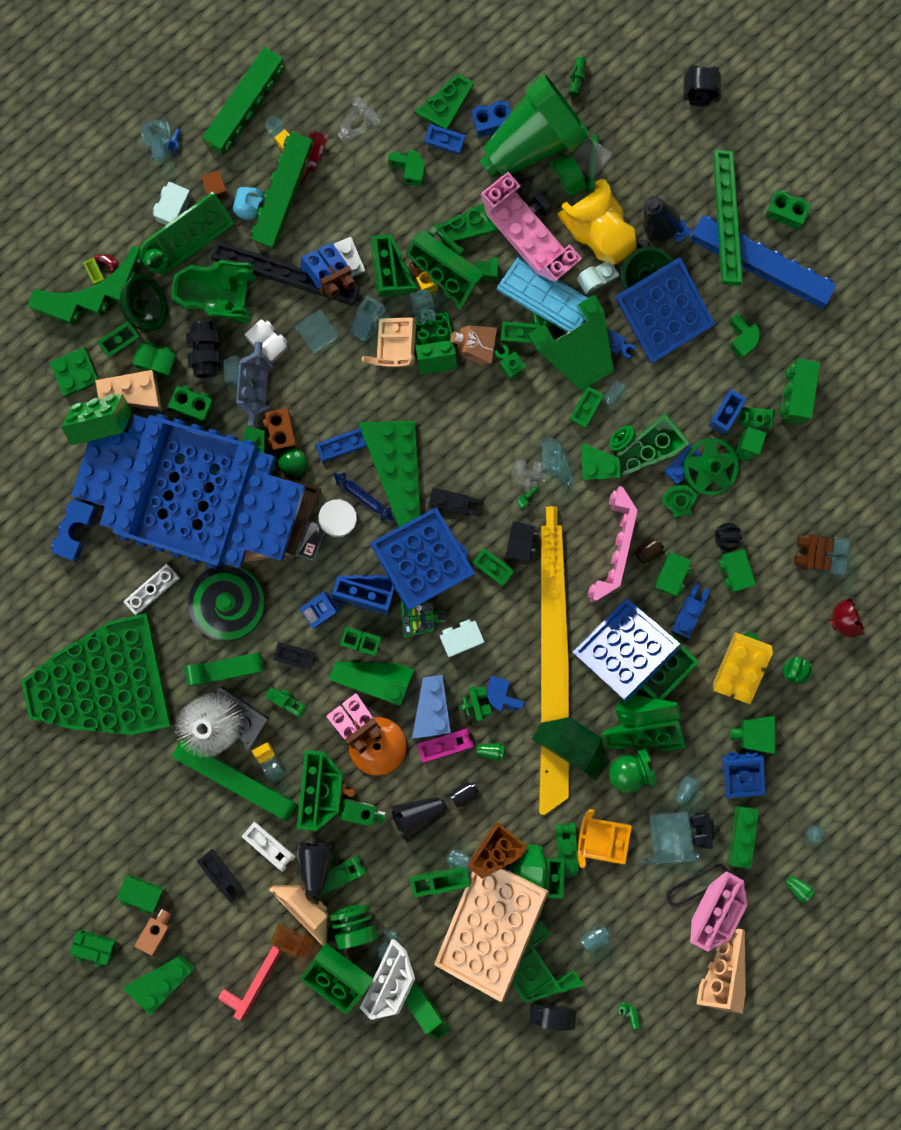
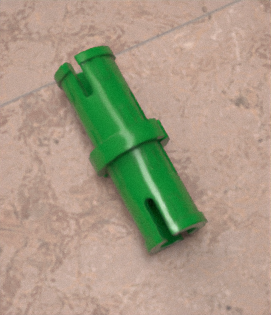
M584 57L575 58L568 94L572 97L580 95V88L585 79L584 70L587 60Z

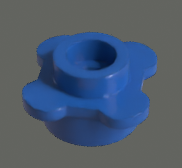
M680 220L679 229L673 237L677 242H682L686 236L692 234V230L686 226L684 220Z

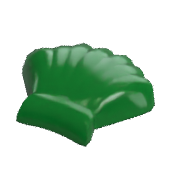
M678 485L666 491L662 497V503L673 511L674 518L682 515H692L691 507L698 494L687 485Z

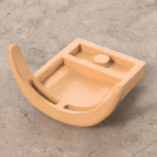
M379 319L377 358L363 356L362 361L385 367H407L415 363L416 319Z

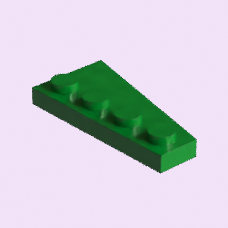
M483 203L441 224V229L455 243L500 231L487 216Z

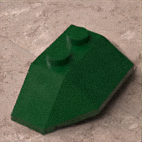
M571 717L542 722L531 738L595 781H597L606 766L602 737Z

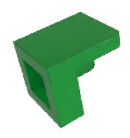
M491 257L490 262H475V267L485 273L481 281H497L498 258Z

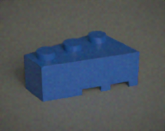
M387 575L337 576L332 599L388 616L395 588Z

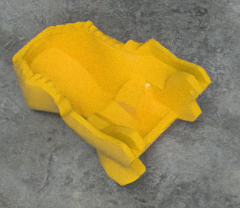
M600 179L595 182L596 187L593 193L572 207L565 202L562 204L563 210L557 214L575 241L584 245L587 244L594 251L597 259L616 265L628 258L637 249L635 228L624 221L623 210L612 195L609 184L605 179Z

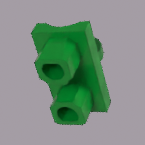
M742 407V411L739 413L740 426L774 429L773 419L776 410Z
M468 687L472 703H469L467 696L462 697L464 705L458 706L459 710L465 709L466 716L472 715L470 707H473L476 720L481 721L483 720L482 718L492 714L490 704L479 707L477 700L487 697L485 687Z

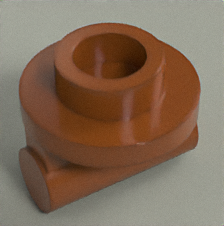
M344 781V784H342L341 800L344 794H347L349 797L355 795L354 789H346L347 781Z

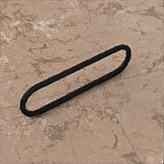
M722 864L713 865L712 867L671 887L666 894L667 901L669 902V904L673 906H679L703 894L704 892H706L707 888L686 898L685 900L679 903H673L669 898V894L672 890L703 875L704 873L716 867H721L725 870V872H728L727 868Z

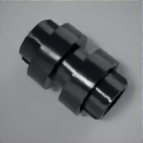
M211 321L193 322L190 326V332L186 333V345L188 348L193 349V352L187 355L188 367L193 369V375L196 378L216 377L219 373V367L223 365L222 353L216 351V347L221 345L220 332L215 329V324Z

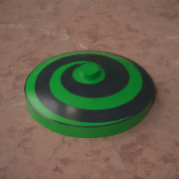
M224 565V567L217 566L216 569L210 568L197 578L190 590L188 608L193 623L203 634L218 641H236L248 636L258 627L265 613L266 598L262 585L252 573L244 568L240 569L231 565Z

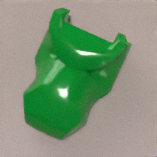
M220 260L209 267L189 265L174 275L171 298L177 305L189 313L202 309L211 316L229 318L237 323L246 324L251 319V314L244 307L247 283L249 281H256V275L253 274L254 265Z

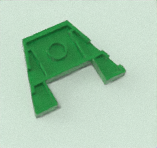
M541 919L533 929L512 980V985L524 1003L584 986L574 969L556 980L534 948L550 936Z

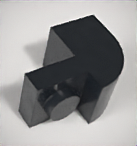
M536 1002L531 1003L529 1023L549 1030H575L577 1009L561 1005L548 1006Z

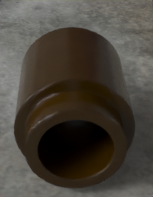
M651 538L637 547L638 550L635 551V554L642 564L649 563L663 554L662 549H664V546L659 539Z

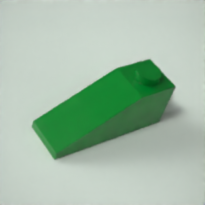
M633 695L627 702L621 698L615 709L619 723L625 725L641 726L681 718L678 703Z

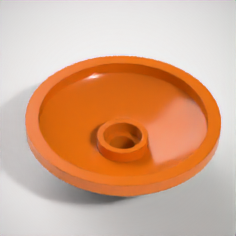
M374 717L381 727L380 731L383 738L377 742H374L371 737L366 739L364 742L368 748L362 754L349 746V754L353 763L361 771L379 776L394 771L402 763L407 745L404 733L396 723L386 718ZM375 743H379L381 745V748L379 750H375L373 748V745Z

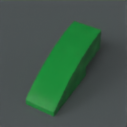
M467 867L432 871L412 875L409 878L414 898L471 887Z

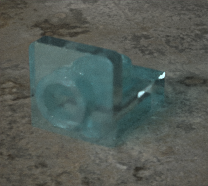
M384 930L382 932L390 942L392 939L396 941L399 939L392 930L389 932ZM385 941L377 948L379 953L376 956L381 961L390 942L387 943Z

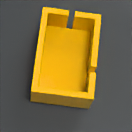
M735 632L714 679V691L729 697L733 694L734 699L751 704L764 675V668H767L773 654L772 646Z

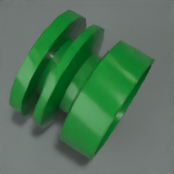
M369 904L351 905L341 908L330 915L331 921L340 920L332 925L333 929L342 928V932L335 935L338 949L355 947L377 939L375 926L365 925V922L372 918V914H362L370 910Z

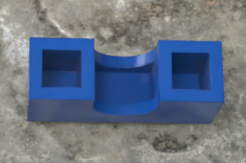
M72 499L71 503L69 502L66 506L64 520H61L58 526L59 534L52 541L51 553L77 562L84 544L74 540L73 530L81 524L91 527L98 509Z

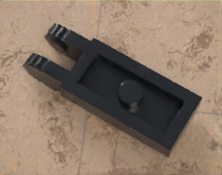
M433 487L428 507H437V509L457 514L481 517V512L467 509L468 503L480 506L484 504V501L471 498L468 495Z
M211 849L197 860V863L220 892L222 891L231 903L235 901V898L226 888L230 884L233 885L238 894L243 895L245 893L241 885L236 881V877L214 849Z

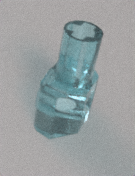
M148 121L140 126L142 142L145 146H151L153 161H164L166 159L164 144L170 140L168 121ZM154 130H159L158 134L151 135Z

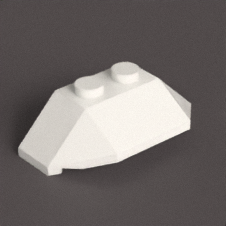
M395 939L391 940L360 1006V1009L372 1020L399 1014L415 981L407 951Z

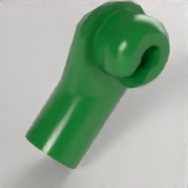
M532 312L534 324H540V326L545 324L547 329L552 326V323Z
M621 1003L618 1007V1013L630 1019L631 1029L640 1028L637 1008L628 1003Z

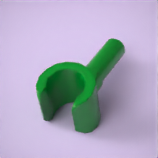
M537 486L517 499L520 509L530 504L527 499L539 490Z

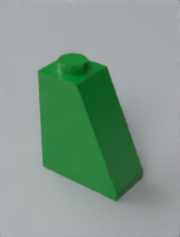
M417 983L413 984L405 1003L425 1034L437 1041L452 1028L423 988Z

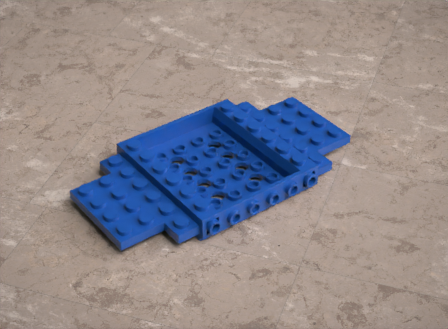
M157 414L156 417L149 415L148 419L134 415L128 433L123 432L88 441L71 496L105 506L99 525L112 528V533L119 535L118 539L129 542L131 538L136 540L135 544L147 547V544L153 545V550L164 553L166 549L171 551L170 555L181 558L182 555L188 556V561L199 564L201 560L206 562L205 566L214 569L217 566L224 567L225 564L241 569L247 550L283 561L306 486L271 476L276 457L260 452L261 449L255 446V442L244 439V442L237 441L238 437L229 434L223 437L220 436V432L212 429L206 432L202 430L203 427L195 424L189 427L185 425L186 422L174 419V422L168 420L167 416ZM184 454L185 462L180 465L177 464V455ZM214 464L220 466V472L217 475H213L210 471ZM174 472H177L180 476L176 483H172L170 480V476ZM210 482L213 483L214 491L206 493L205 485ZM171 490L174 493V497L171 501H166L164 495L167 491ZM202 501H207L209 505L205 512H201L199 509V504ZM161 509L168 511L166 519L162 520L159 518V511ZM197 519L203 522L200 530H195L193 527V523Z

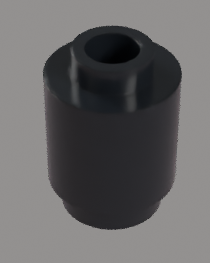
M466 781L452 790L453 792L449 795L458 808L478 798L477 793L479 790L474 782L470 784L469 781Z

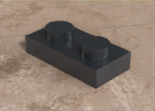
M278 642L273 660L311 671L316 652Z

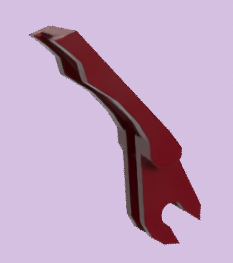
M312 128L308 138L312 139L315 144L302 176L301 185H304L310 170L316 171L329 138L328 135L317 132Z

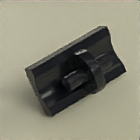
M695 812L694 816L688 817L689 827L696 828L697 835L690 836V845L698 848L712 849V839H715V832L720 831V827L714 826L713 819H710V813Z

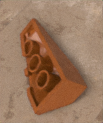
M496 822L477 846L467 867L481 879H484L519 860L528 846L500 823Z

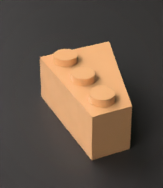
M152 370L95 380L98 399L105 398L110 394L117 395L123 393L130 407L162 411L157 377Z

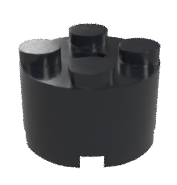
M696 65L689 67V71L684 75V101L688 100L689 105L696 107L710 106L712 101H715V103L719 102L721 99V74L719 68L715 66L709 68L699 67Z

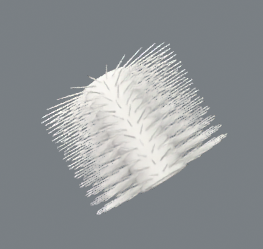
M209 696L202 697L203 700L205 698V701L200 704L198 703L195 708L192 705L193 702L190 706L193 708L188 712L190 716H186V720H182L185 721L183 723H186L183 725L189 724L190 726L176 725L188 730L187 733L189 734L182 738L191 734L194 735L187 741H193L190 744L191 746L195 742L197 746H200L201 750L204 745L206 746L204 748L205 757L208 745L209 751L211 749V752L216 750L219 752L218 746H221L224 742L228 743V740L232 738L229 736L232 733L231 729L234 727V730H237L235 728H238L235 727L237 725H230L240 724L233 723L239 721L237 719L238 715L236 717L233 716L231 719V716L237 712L228 716L225 715L234 706L225 710L226 705L225 707L223 703L219 705V702H216V697L213 703V698L211 700Z

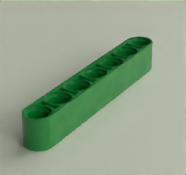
M183 739L180 740L171 757L279 818L289 821L298 805L296 802L212 755L210 756V754L207 756V752L205 757V751L203 756V750L196 748V751H194L190 746L187 747L191 743Z

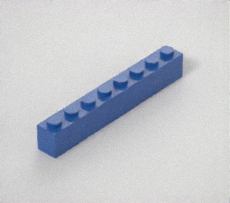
M702 215L690 241L719 255L717 222L710 216ZM739 234L742 268L820 309L827 305L837 286L830 278L821 277L814 270L800 266L797 261L784 258L780 252L771 251L764 244L750 240L745 234Z

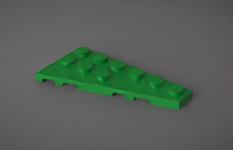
M415 421L358 422L359 429L362 432L399 528L420 516Z

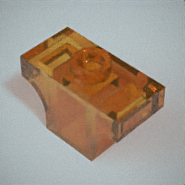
M278 924L270 943L277 946L278 950L294 957L307 958L315 939Z

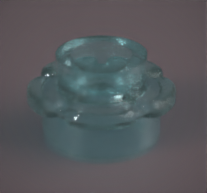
M818 826L809 827L805 832L807 840L810 842L822 841L823 834H825Z

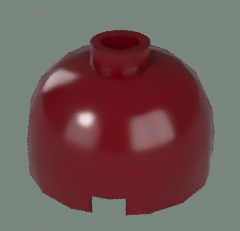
M852 598L839 602L832 611L833 619H830L833 630H838L841 635L850 638L865 634L860 615L853 608L855 604Z

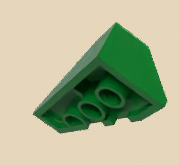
M665 412L634 439V442L629 445V448H625L623 452H618L615 457L621 459V474L624 476L676 455L690 442L677 423Z
M335 662L329 680L401 706L414 669L397 663Z
M681 718L641 726L620 724L602 732L606 748L630 749L631 747H642V750H649L650 747L660 748V751L686 748Z

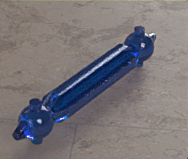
M333 473L336 486L343 485L346 491L375 513H380L382 521L387 519L394 520L390 507L384 508L382 503L351 480H347L346 473Z

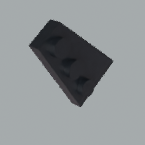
M221 686L213 697L212 702L214 703L216 697V702H219V705L222 703L223 705L224 703L228 704V701L231 703L225 710L228 707L234 706L226 714L230 715L237 712L231 716V719L233 716L236 717L238 715L237 719L239 721L233 723L240 724H231L230 726L237 725L235 727L238 728H235L237 730H234L236 731L234 734L236 733L237 737L239 735V738L245 744V748L249 751L268 722L269 717Z

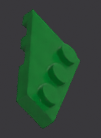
M460 74L455 75L433 97L431 96L424 105L418 107L414 114L435 126L448 130L473 88L474 82Z

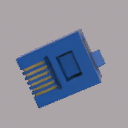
M325 591L302 606L300 611L305 615L304 617L309 621L308 623H310L312 629H316L340 612L339 609L344 606L339 601L335 603L329 593Z

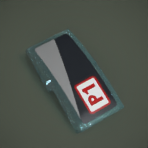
M309 521L296 556L315 562L326 534L318 523Z

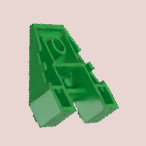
M595 295L576 305L585 323L560 338L554 340L545 324L527 334L535 350L581 391L614 372L605 313Z

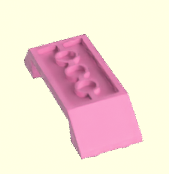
M507 172L480 194L487 216L536 274L555 282L582 258L570 244L565 249L516 193L520 185Z
M620 486L616 491L613 490L609 499L612 511L624 513L619 524L622 527V531L617 534L615 542L618 548L613 552L611 563L614 566L608 573L607 582L597 580L589 587L588 597H590V603L598 601L621 586L637 509L624 488Z

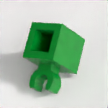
M502 345L505 353L501 355L495 350L494 355L497 359L502 360L499 362V368L508 381L511 382L525 372L526 366L516 352L509 355L508 347Z

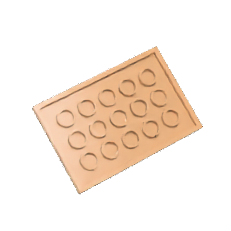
M505 868L484 879H481L472 871L469 878L471 887H467L464 890L434 965L496 1000L503 1002L549 891Z

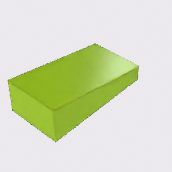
M94 257L83 262L93 284L105 280Z

